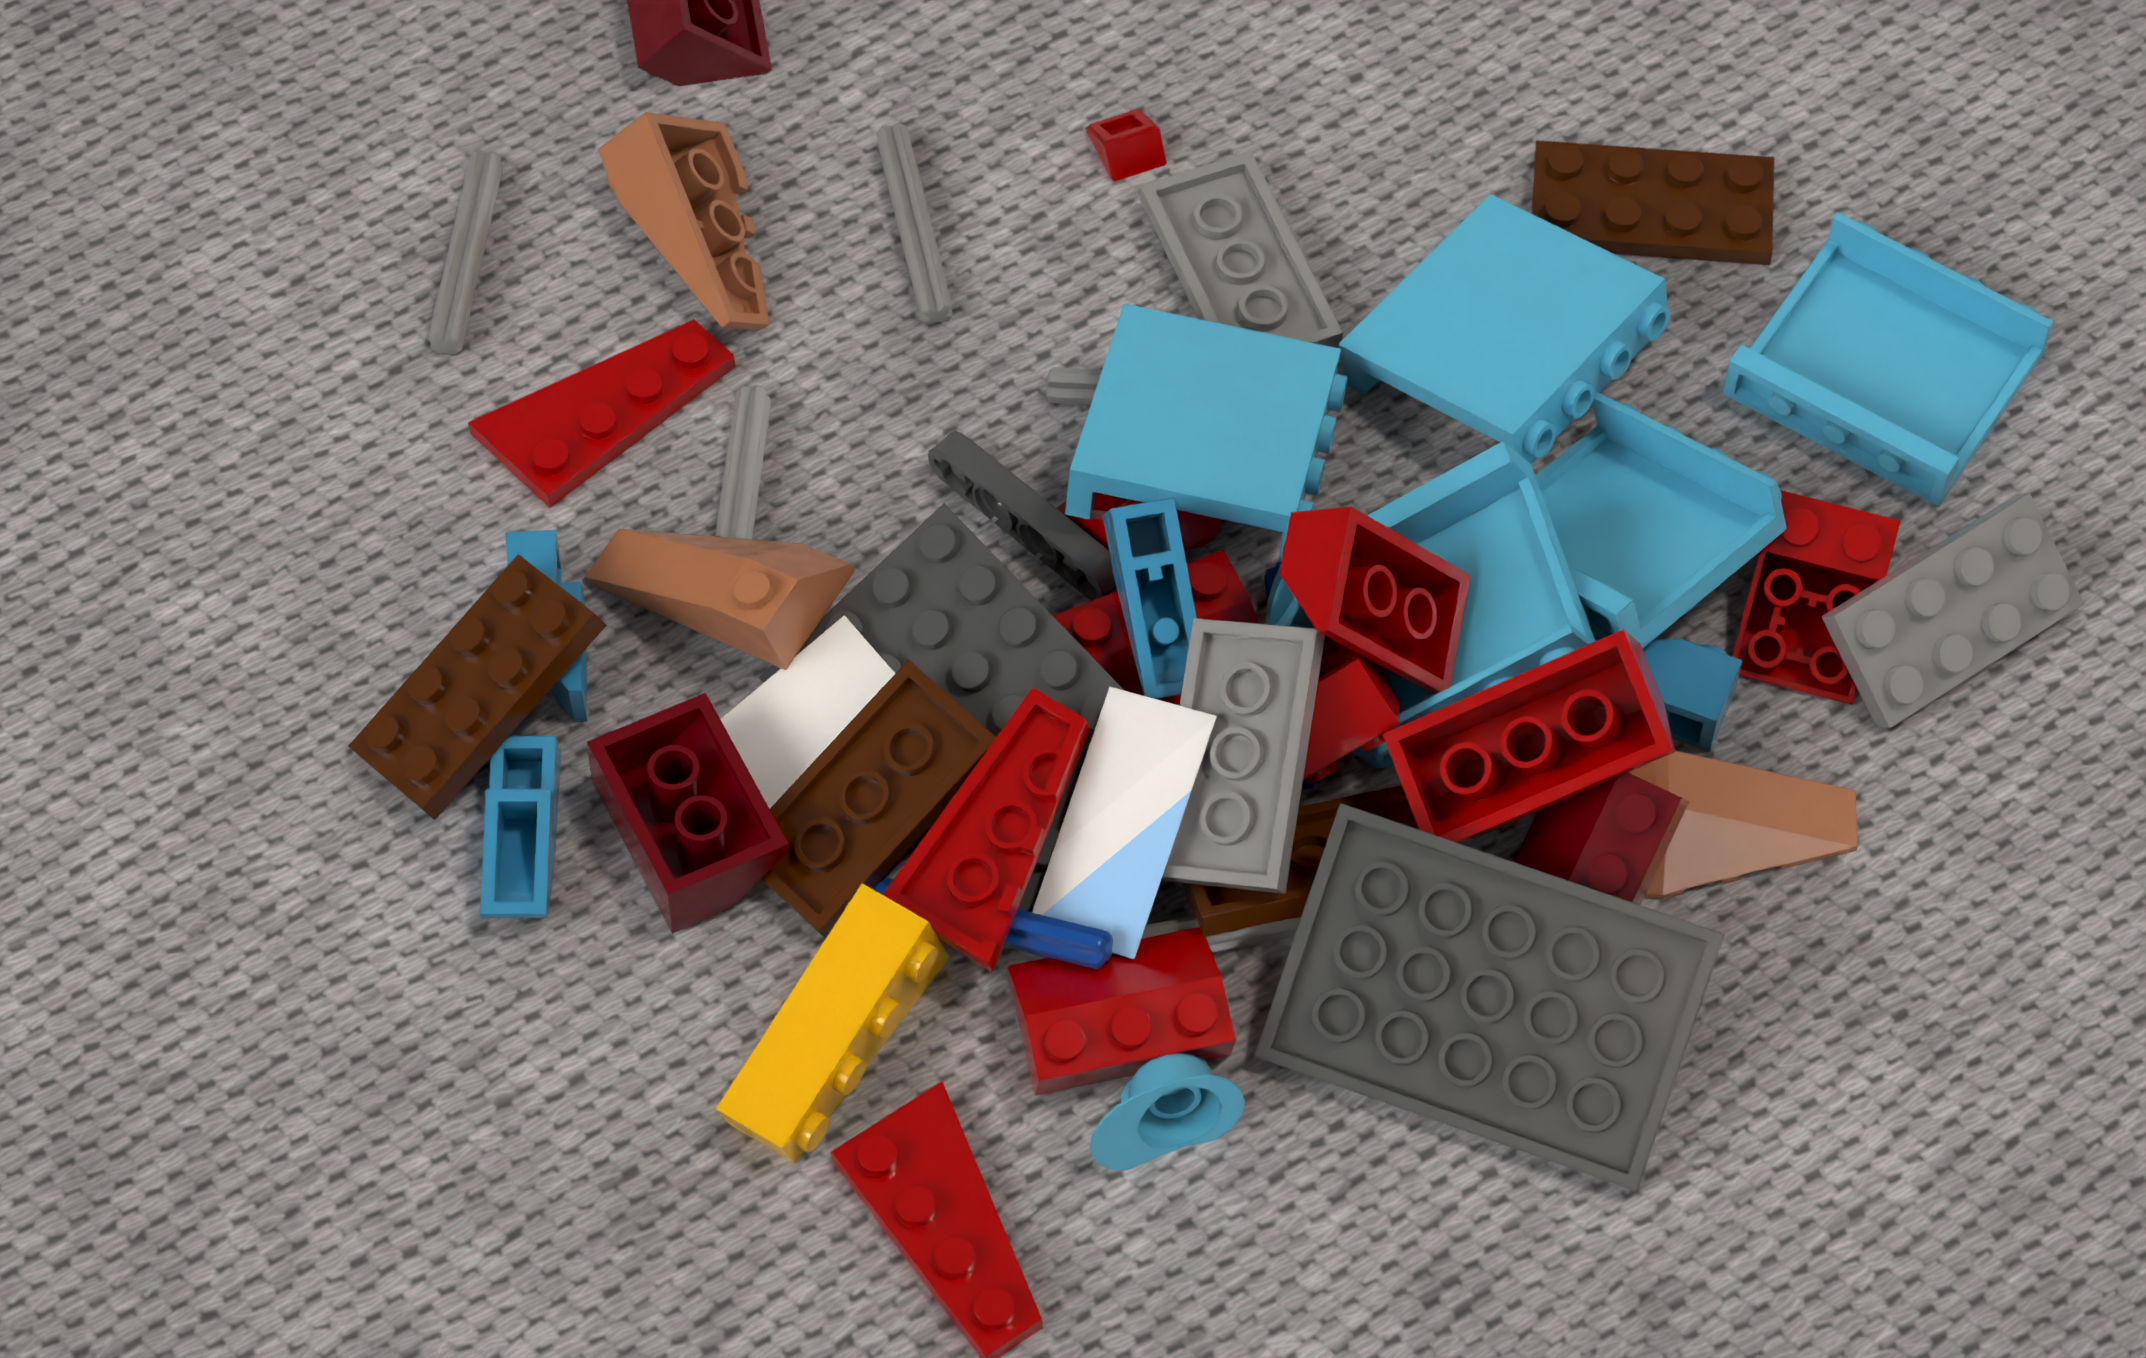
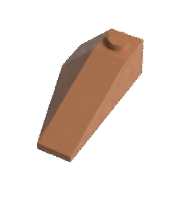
M650 112L643 113L598 149L607 172V181L615 192L619 203L722 328L758 331L768 327L770 323L761 267L752 257L746 254L743 238H751L755 235L753 218L745 214L739 215L736 194H742L748 190L746 175L725 123Z
M618 529L584 578L588 583L603 591L787 670L794 657L801 650L855 570L851 564L802 543Z
M1675 751L1670 755L1628 772L1689 801L1644 898L1665 899L1684 894L1685 889L1717 881L1720 884L1741 880L1742 875L1778 866L1786 869L1857 851L1856 790Z

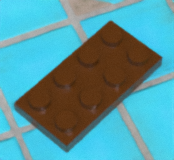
M1536 140L1531 214L1613 254L1770 265L1773 253L1774 157Z
M518 554L348 747L431 818L436 820L607 625L589 608Z
M908 659L770 808L789 843V851L761 879L824 938H827L860 885L863 883L873 889L938 819L996 737Z
M1402 785L1300 806L1298 808L1285 894L1182 883L1203 937L1301 917L1340 803L1419 830Z

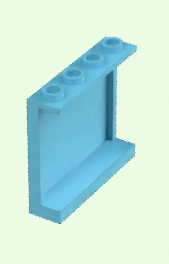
M1490 194L1338 344L1339 349H1341L1340 357L1343 374L1348 376L1347 385L1363 395L1381 380L1498 442L1504 441L1531 464L1536 458L1543 457L1551 449L1555 438L1575 418L1582 417L1588 411L1596 392L1600 393L1613 379L1620 378L1626 372L1631 360L1649 341L1658 339L1662 335L1670 318L1665 278Z
M1837 212L1832 220L1828 241L1753 345L1748 348L1741 344L1729 360L1723 394L1939 507L2043 356L2053 321L2040 315L2032 307L2016 303L1985 287L1977 279L1963 276L1937 263L1922 251L1910 249L1878 233L1872 226L1863 222H1857Z
M1124 303L1070 467L1065 515L1090 520L1098 493L1143 503L1174 498L1176 510L1283 532L1279 560L1282 561L1291 512L1313 510L1314 502L1306 501V494L1318 496L1325 459L1316 458L1317 453H1330L1337 417L1328 416L1329 410L1341 412L1348 376L1337 374L1341 349Z
M1596 392L1592 405L1597 426L1535 476L1595 641L1625 629L1640 643L1643 649L1787 529L1781 503L1782 494L1777 482L1765 472L1754 471L1732 460L1721 450L1709 448L1683 435L1675 427L1665 426L1639 413L1629 404H1621Z
M1504 441L1367 515L1471 575L1451 687L1434 695L1383 667L1399 701L1400 723L1394 726V728H1398L1595 642L1532 465ZM1386 742L1369 751H1362L1360 747L1351 751L1376 769L1394 767Z

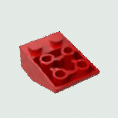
M1780 490L1787 529L1759 553L1732 657L1742 660L1739 676L1852 705L1857 687L1822 616L1886 577L1901 520Z

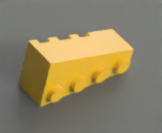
M862 883L716 1107V1110L727 1123L794 1164L804 1151L810 1153L815 1150L828 1130L830 1124L829 1117L844 1097L856 1088L865 1069L949 959V955L930 923Z

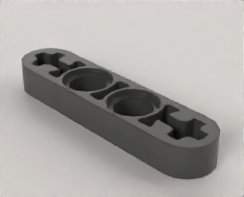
M953 431L929 450V463L935 474L944 483L990 520L994 516L997 517L998 520L994 522L1033 555H1037L1040 552L1043 556L1039 559L1090 601L1108 595L1117 588L1110 552L970 438L960 432Z

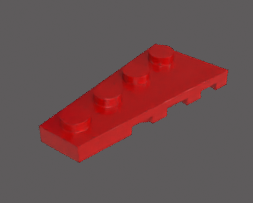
M693 319L468 422L470 434L551 508L736 367L734 354Z
M1032 687L883 893L885 897L927 920L941 941L991 972L994 970L1090 728L1087 720Z
M942 1081L831 1151L834 1165L980 1358H999L1043 1328L1040 1312Z

